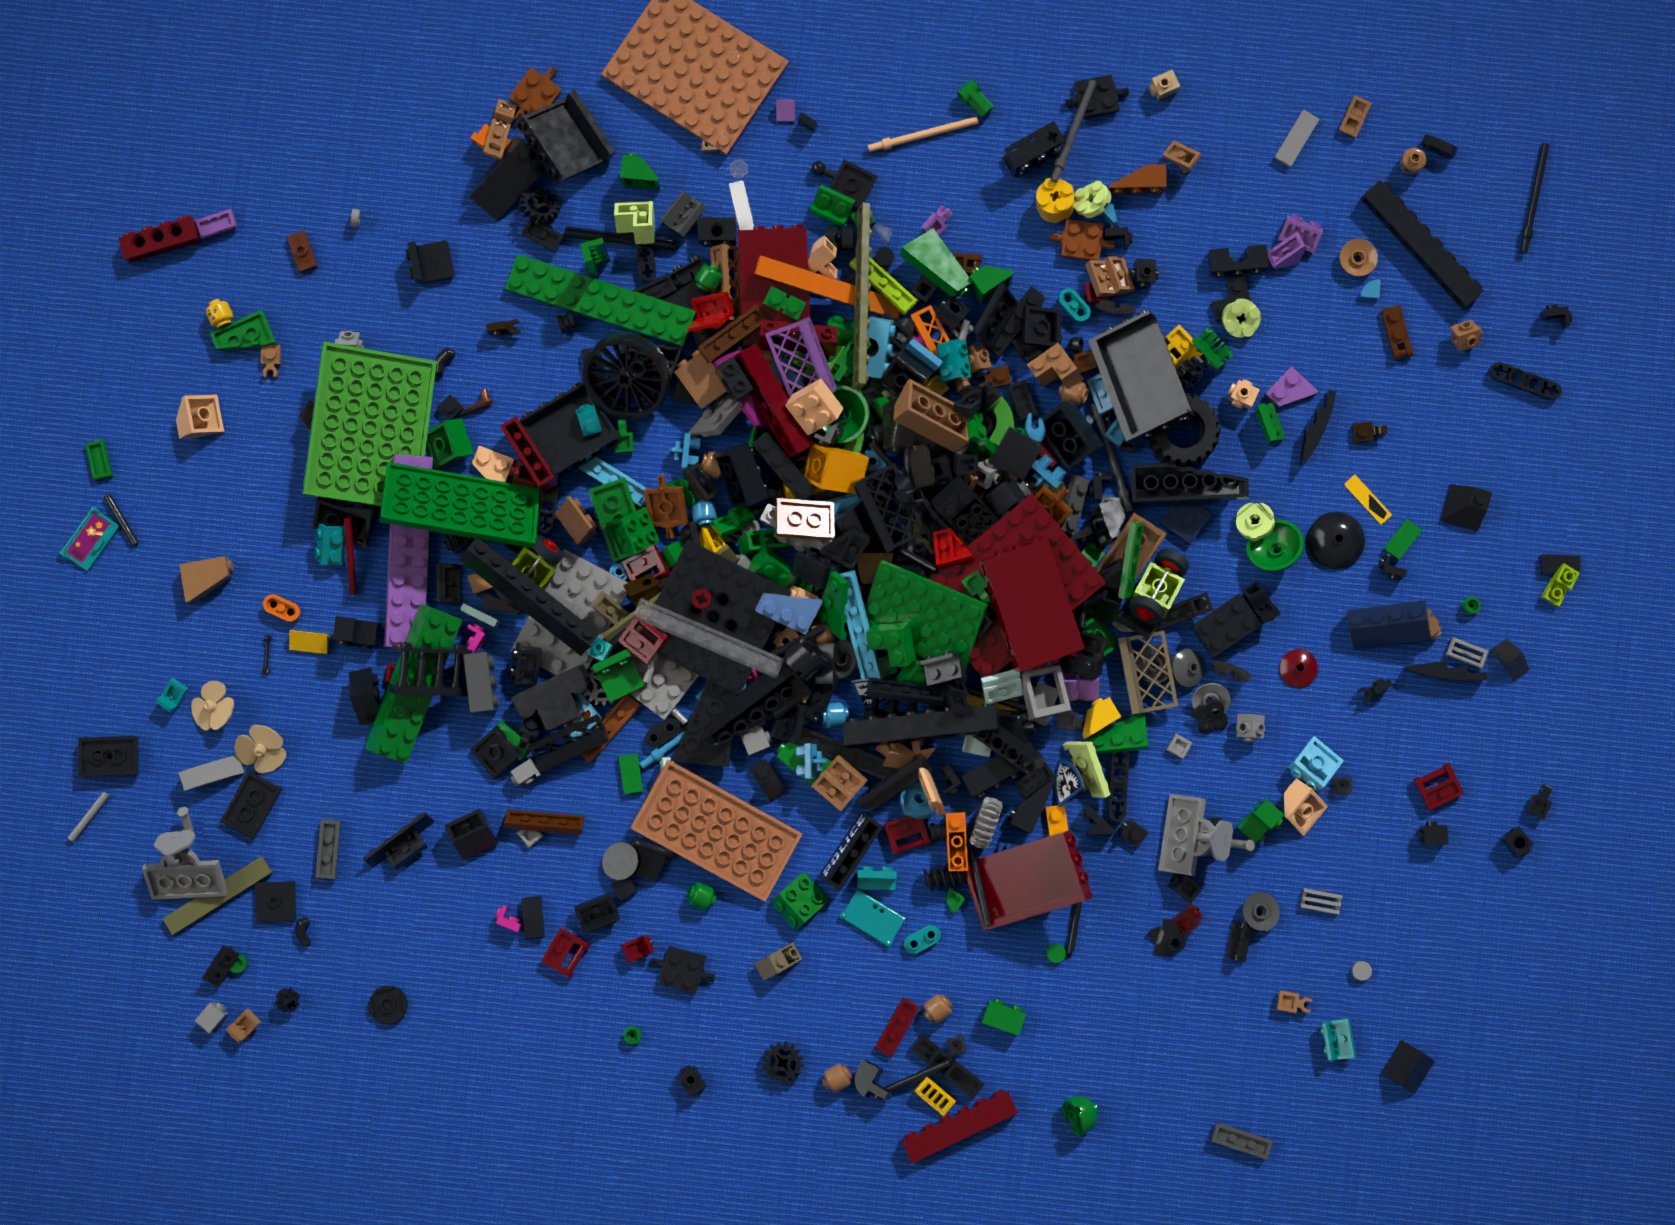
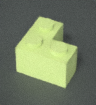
M653 201L615 203L614 217L617 233L634 232L635 244L654 243L655 215Z

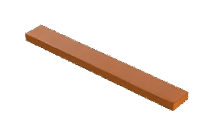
M761 255L759 256L754 275L855 307L854 285ZM873 291L868 293L870 312L879 315L886 312L893 319H898L900 311L885 297Z

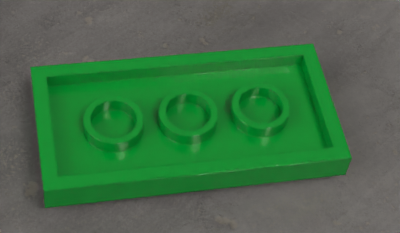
M625 477L588 489L613 562L621 559L618 556L606 523L636 511Z

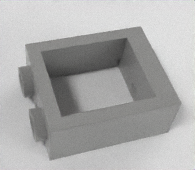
M1050 663L1044 665L1039 670H1033V668L1025 670L1020 675L1023 696L1030 721L1067 713L1071 710L1060 665L1053 666ZM1053 673L1061 704L1037 709L1030 678Z

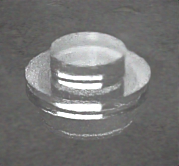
M741 159L734 160L729 166L730 174L734 178L745 177L748 173L747 163Z

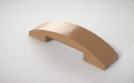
M498 99L484 145V155L498 160L502 159L517 105Z

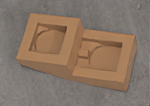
M1354 95L1339 130L1357 137L1372 103Z

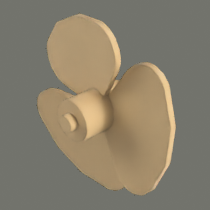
M209 681L202 686L201 696L206 701L197 697L191 702L192 715L196 723L206 731L211 728L219 730L228 722L233 712L234 700L230 697L221 700L225 696L226 687L219 681Z
M253 725L249 730L252 739L246 735L237 737L234 746L236 756L245 765H251L255 762L254 768L258 773L274 771L281 766L286 758L287 753L281 748L283 745L282 737L275 730L267 726Z

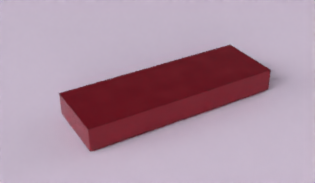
M903 997L874 1048L892 1057L920 1006Z

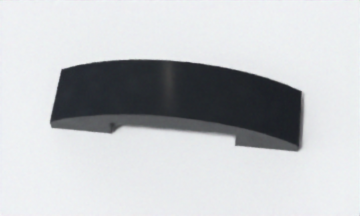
M1207 592L1173 604L1165 619L1162 618L1156 631L1212 611L1213 607Z

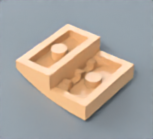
M923 767L919 768L918 778L931 810H935L937 816L944 815L945 808L930 772Z

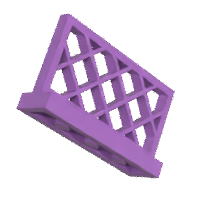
M810 317L765 334L789 398L793 394L795 386L800 389L804 388V386L797 384L800 375L811 379L808 385L813 380L817 381L821 378L832 393L836 391V384ZM799 327L801 332L799 340L789 336L792 328ZM779 334L785 337L782 345L775 344L771 336ZM787 339L797 343L793 352L783 348ZM799 344L807 348L806 358L796 354ZM781 351L792 355L788 364L780 360L779 355ZM794 357L804 361L800 370L790 366ZM806 362L814 366L813 376L803 372ZM788 369L798 373L795 382L787 378L786 373Z

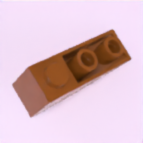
M1166 164L1145 165L1110 184L1108 189L1114 195H1122L1124 192H1131L1137 195L1148 191L1151 194H1160L1167 187Z

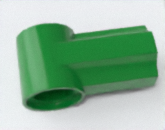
M972 79L956 92L958 97L965 104H969L981 118L988 115L994 108V105L981 93L980 87Z

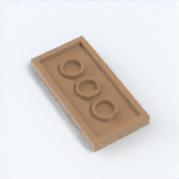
M1133 513L1096 571L1099 572L1120 557L1124 562L1130 522L1142 521L1144 522L1136 580L1166 536V533L1136 513ZM1120 586L1115 588L1114 591L1119 592Z

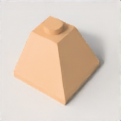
M188 395L182 397L176 418L179 439L198 438L224 432L217 395Z
M1296 778L1284 793V810L1286 819L1304 836L1328 806L1312 788Z

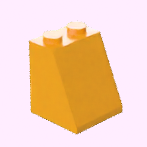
M814 443L810 447L804 477L809 483L820 489L856 494L851 482L865 477L869 466V457L858 452Z

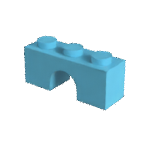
M870 317L867 336L878 343L879 350L876 355H869L866 372H868L869 377L881 378L890 365L887 361L888 356L892 354L893 345L890 342L891 337L895 335L896 326L893 325L894 320Z

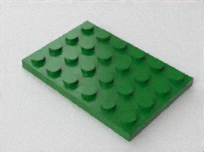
M881 560L868 597L865 612L870 628L873 625L910 622L915 655L925 659L927 656L935 655L939 657L942 656L943 652L954 651V653L962 656L965 673L988 604L885 560Z

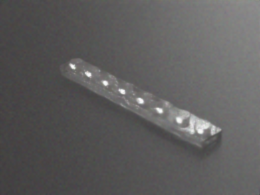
M642 598L633 614L635 619L774 678H777L784 661L781 657Z

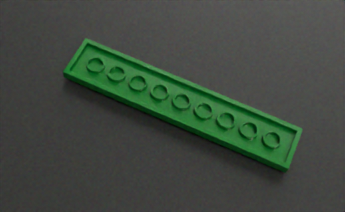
M517 254L505 286V290L669 344L681 345L683 348L689 335L687 327L694 321L696 311L520 254Z

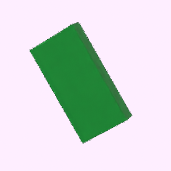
M101 439L85 443L93 480L98 481L114 477L106 441Z
M1406 519L1383 550L1399 561L1421 533L1422 529L1409 519Z
M638 753L619 756L624 794L644 792Z

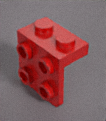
M728 291L695 297L691 300L694 311H696V319L687 327L688 332L700 333L706 330V328L715 330L723 327V324L734 313Z

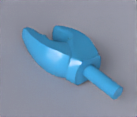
M1028 413L1025 422V432L1028 437L1037 442H1042L1045 435L1044 422L1042 418H1039L1038 428L1033 429L1032 414Z

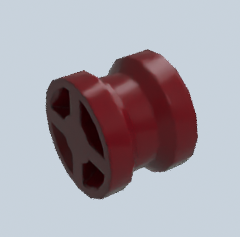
M698 589L692 595V603L700 609L708 607L712 601L711 593L706 589Z

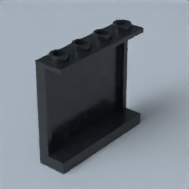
M576 90L569 92L566 98L525 115L524 112H521L515 121L518 130L522 132L528 145L534 150L539 162L543 164L548 176L553 179L556 185L610 161L616 152Z
M584 382L576 383L569 391L559 393L555 396V399L542 403L538 409L526 412L519 419L555 475L556 480L622 443L618 430H615L604 411L589 397ZM585 404L594 405L602 431L584 437L575 410Z

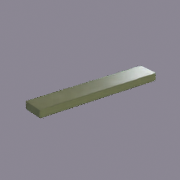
M261 856L224 879L228 890L226 896L196 897L164 917L163 921L171 934L175 935L273 872L264 857Z

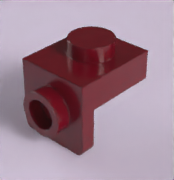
M517 459L516 465L511 467L510 476H514L512 484L535 488L536 484L524 465H520L521 459Z
M647 934L620 945L627 963L653 953V943Z

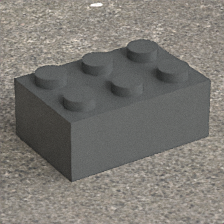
M488 652L465 654L464 664L470 713L497 712L500 702L499 696L495 694L494 688H497V678L492 673V669H495L494 657L490 656Z

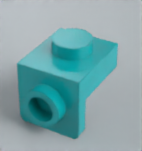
M585 404L575 410L584 437L602 431L594 405Z
M597 637L588 655L598 661L605 660L613 646Z
M172 678L166 685L162 695L155 702L164 710L172 712L180 706L189 688Z

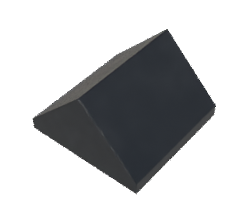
M1401 1040L1381 1073L1415 1094L1435 1061Z

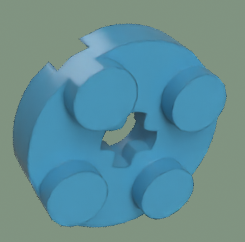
M915 781L902 790L900 805L905 815L916 819H929L932 817L935 810H931L920 781ZM921 797V800L924 802L917 803L915 799Z

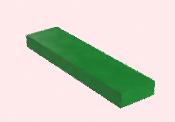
M1142 521L1130 522L1118 594V598L1121 599L1133 596L1144 522Z

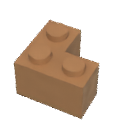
M1059 343L1027 364L1042 388L1058 377L1067 389L1083 380L1077 367Z

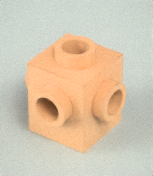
M1238 380L1236 384L1232 383L1228 394H1230L1228 400L1237 408L1244 407L1250 409L1260 389L1253 387V383L1250 381Z

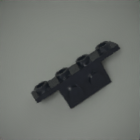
M426 812L418 815L411 823L402 827L392 837L387 838L377 848L369 851L363 857L364 861L371 867H374L387 857L393 868L399 869L428 847L419 833L431 825L434 820Z

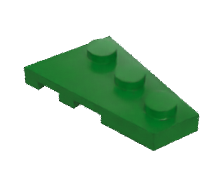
M262 309L209 332L218 351L278 345Z
M834 571L829 574L822 597L823 602L816 618L826 624L829 630L840 640H843L847 637V632L844 631L847 615L844 613L845 605L848 604V582Z
M1140 713L1103 728L1089 736V742L1093 743L1096 754L1147 750L1148 739L1145 713Z

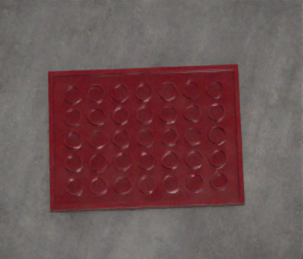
M1030 494L966 547L973 555L974 560L941 568L936 574L928 578L972 597L961 581L976 570L984 578L979 564L980 560L994 556V552L1005 548L1008 551L1013 549L1012 545L1020 542H1023V544L1030 543L1031 538L1041 535V538L1049 539L1072 611L1106 584L1105 580L1033 494ZM976 595L975 597H972V598H974V599H977V600L983 602V601L981 600V598L979 597V595ZM989 603L988 606L994 609L993 603ZM998 618L981 638L977 637L969 662L982 678L995 675L1012 661Z

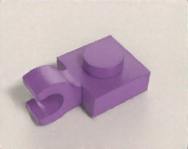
M943 205L940 206L937 214L932 213L921 228L925 232L933 228L938 236H940L947 227L945 221L952 216V211L949 208L946 209Z

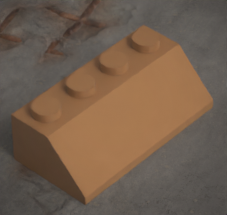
M909 379L894 405L893 420L954 453L969 442L967 422L970 420L968 416L954 412V402Z

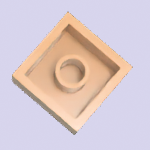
M821 378L792 394L785 405L807 435L837 420L843 410L842 405Z

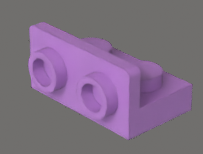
M1292 214V217L1287 215L1278 240L1284 241L1298 232L1306 246L1305 250L1314 253L1323 233V229L1320 228L1321 225L1312 221L1310 223L1304 222L1302 217Z

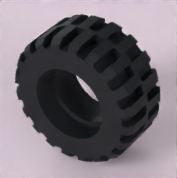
M1186 393L1194 414L1192 418L1196 420L1200 427L1199 440L1192 447L1179 448L1168 440L1165 432H1160L1154 438L1148 440L1149 450L1152 449L1156 459L1160 458L1162 460L1161 463H1172L1177 466L1190 467L1200 464L1211 455L1219 442L1221 428L1219 427V417L1215 416V409L1207 405L1208 401L1205 399L1203 401L1200 400L1199 396L1195 394L1189 396V393Z

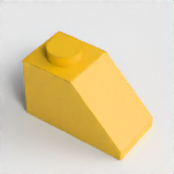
M1110 697L1105 700L1099 698L1091 703L1093 707L1087 710L1082 735L1084 739L1121 717Z

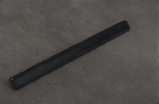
M570 226L565 228V236L569 238L585 240L603 238L604 242L648 246L650 248L674 251L677 248V240L654 237V243L635 244L634 234Z

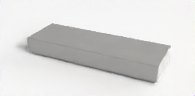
M1303 109L1274 159L1290 168L1318 123L1319 118Z

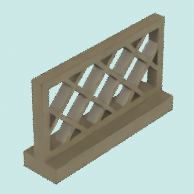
M1164 630L1154 632L1147 642L1143 640L1145 637L1142 635L1118 638L1133 715L1179 706ZM1161 635L1163 643L1159 649L1149 644L1154 636ZM1139 639L1145 645L1138 653L1132 648L1131 641ZM1147 645L1157 651L1151 660L1141 655ZM1158 653L1166 658V663L1162 669L1153 663ZM1139 657L1149 662L1143 672L1137 669L1135 665ZM1151 664L1160 670L1154 680L1145 674ZM1162 672L1169 676L1170 681L1166 687L1156 682ZM1143 675L1153 681L1146 691L1139 686V681ZM1154 683L1164 689L1158 698L1148 693ZM1169 685H1171L1172 692L1167 689ZM1140 690H1142L1143 692H1145L1142 697H1141V691H1140ZM1165 691L1172 694L1174 703L1164 704L1160 701ZM1146 695L1156 700L1150 708L1143 707L1142 700Z

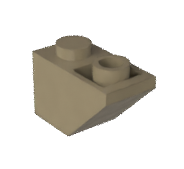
M792 942L754 964L764 981L802 960Z

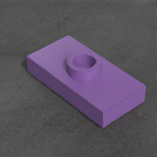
M232 209L195 220L201 239L238 228Z

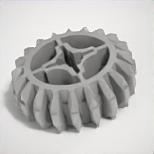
M989 797L983 800L970 836V844L983 849L989 846L1003 805L1001 801Z

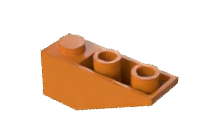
M965 812L946 813L949 872L968 871Z

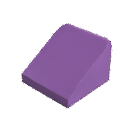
M776 100V122H795V100Z

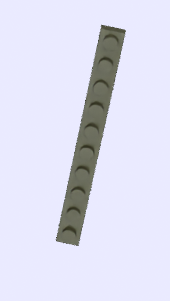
M864 202L857 209L853 389L858 390L867 384L869 378L866 366L869 362V354H867L869 336H867V329L870 325V319L867 316L870 309L868 293L870 292L871 283L868 282V275L871 272L869 257L871 256L872 248L869 246V240L872 236V229L870 228L872 211H870V203Z

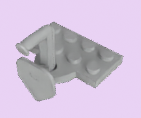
M1170 794L1158 870L1195 876L1197 857L1205 856L1212 852L1214 859L1225 861L1229 856L1230 847L1252 851L1255 843L1252 840L1232 839L1233 827L1230 822L1219 821L1214 827L1209 820L1204 819L1206 799Z
M181 807L177 811L183 823V831L165 832L159 835L154 843V848L163 855L160 863L144 864L142 867L152 900L226 896L228 892L219 860L200 861L198 856L188 849L195 840V833L187 807Z

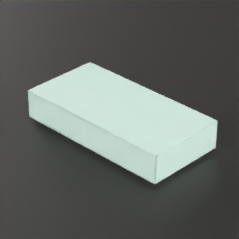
M464 603L461 607V611L495 628L500 623L497 619Z

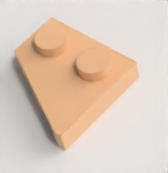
M478 446L472 464L486 479L507 482L515 459Z

